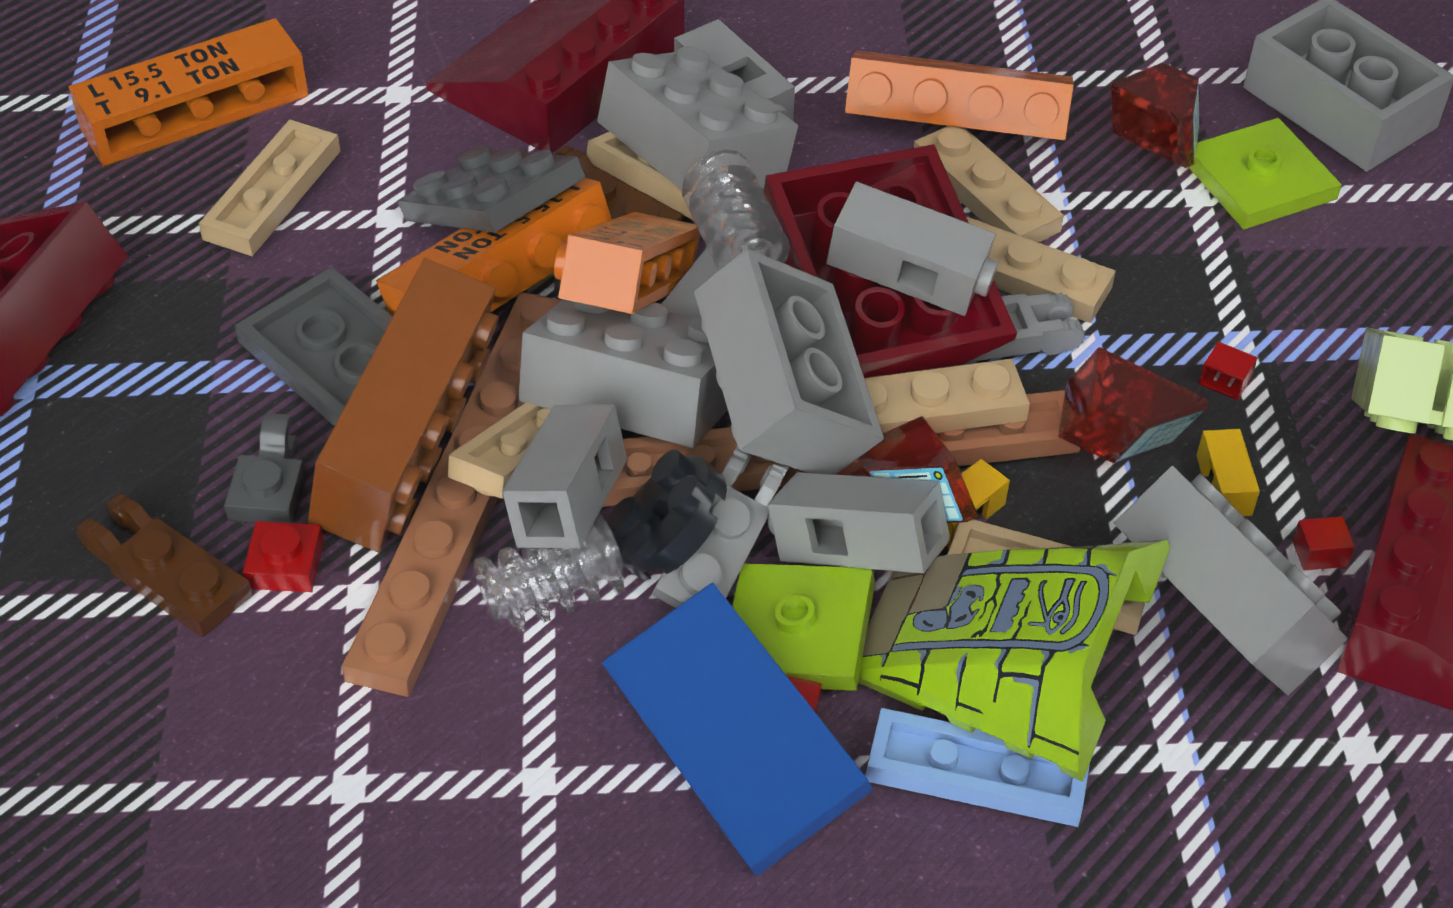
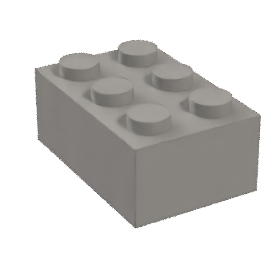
M1319 0L1255 37L1243 88L1367 172L1438 128L1453 85V74L1338 1Z
M681 47L677 52L658 55L638 53L630 59L608 62L597 122L695 202L764 189L766 175L787 171L798 129V124L781 113L775 103L761 98L745 86L740 77L726 72L710 60V56L701 49Z
M745 248L694 291L702 318L701 327L708 339L717 370L716 379L723 391L732 422V435L740 451L808 473L836 475L884 440L832 283Z
M563 299L523 332L519 401L552 409L554 405L615 404L621 429L694 448L728 411L723 391L716 379L717 370L708 339L701 327V316L690 318L668 312L665 306L655 302L633 314Z
M1172 465L1113 522L1131 542L1168 539L1171 548L1162 573L1254 667L1285 694L1289 695L1348 640L1332 622L1341 611L1295 564L1292 565L1247 518L1245 519L1203 475L1199 474L1192 482H1189Z

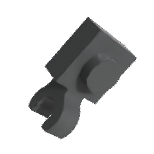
M266 413L261 425L259 455H239L224 504L228 521L293 523L306 473L303 461L293 459L297 437L296 435H289L292 423L291 415Z

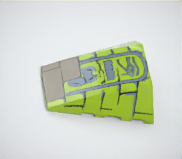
M1168 539L1097 546L1007 549L952 554L936 557L924 574L893 571L867 628L858 683L921 711L925 707L946 715L950 724L971 733L978 729L1001 739L1007 749L1032 759L1034 755L1057 764L1061 773L1083 782L1106 721L1091 689V685L1124 600L1150 603L1171 548Z

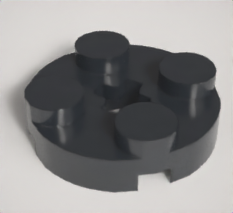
M676 449L665 453L653 467L651 478L638 490L635 496L621 500L608 517L607 527L615 533L613 553L616 560L643 580L652 579L648 571L656 567L665 574L678 569L703 545L718 521V518L709 510L714 502L715 494L725 501L727 484L724 476L699 456L685 457Z

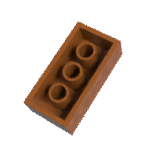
M424 257L316 460L308 516L309 524H319L323 530L377 553H381L390 532L399 536L403 534L416 504L413 496L420 481L427 484L432 476L442 448L438 447L443 434L445 431L452 433L466 403L467 398L463 397L467 386L469 382L475 384L478 382L490 354V349L487 347L499 320V316L490 313L495 287Z

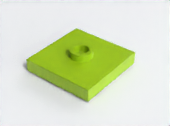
M1279 118L1197 142L1195 160L1194 144L1188 145L1183 156V162L1243 230L1337 200L1342 186Z
M744 563L740 570L732 607L785 675L821 683L822 689L857 691L875 587L873 569Z

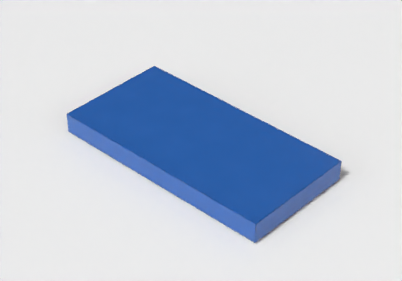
M713 582L601 662L756 877L873 791L869 780Z

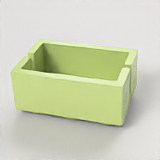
M1366 327L1351 399L1365 410L1364 416L1370 417V421L1376 422L1378 427L1416 433L1418 422L1427 423V427L1435 429V433L1443 434L1442 438L1453 441V342L1437 339L1434 340V343L1423 341L1424 337Z

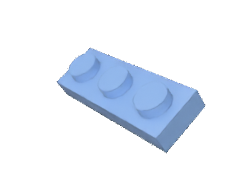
M881 708L867 765L866 778L869 782L1078 827L1083 810L1089 766L1082 782L1061 773L1057 764L1037 755H1034L1032 759L1007 749L1003 740L978 729L971 733L947 721Z

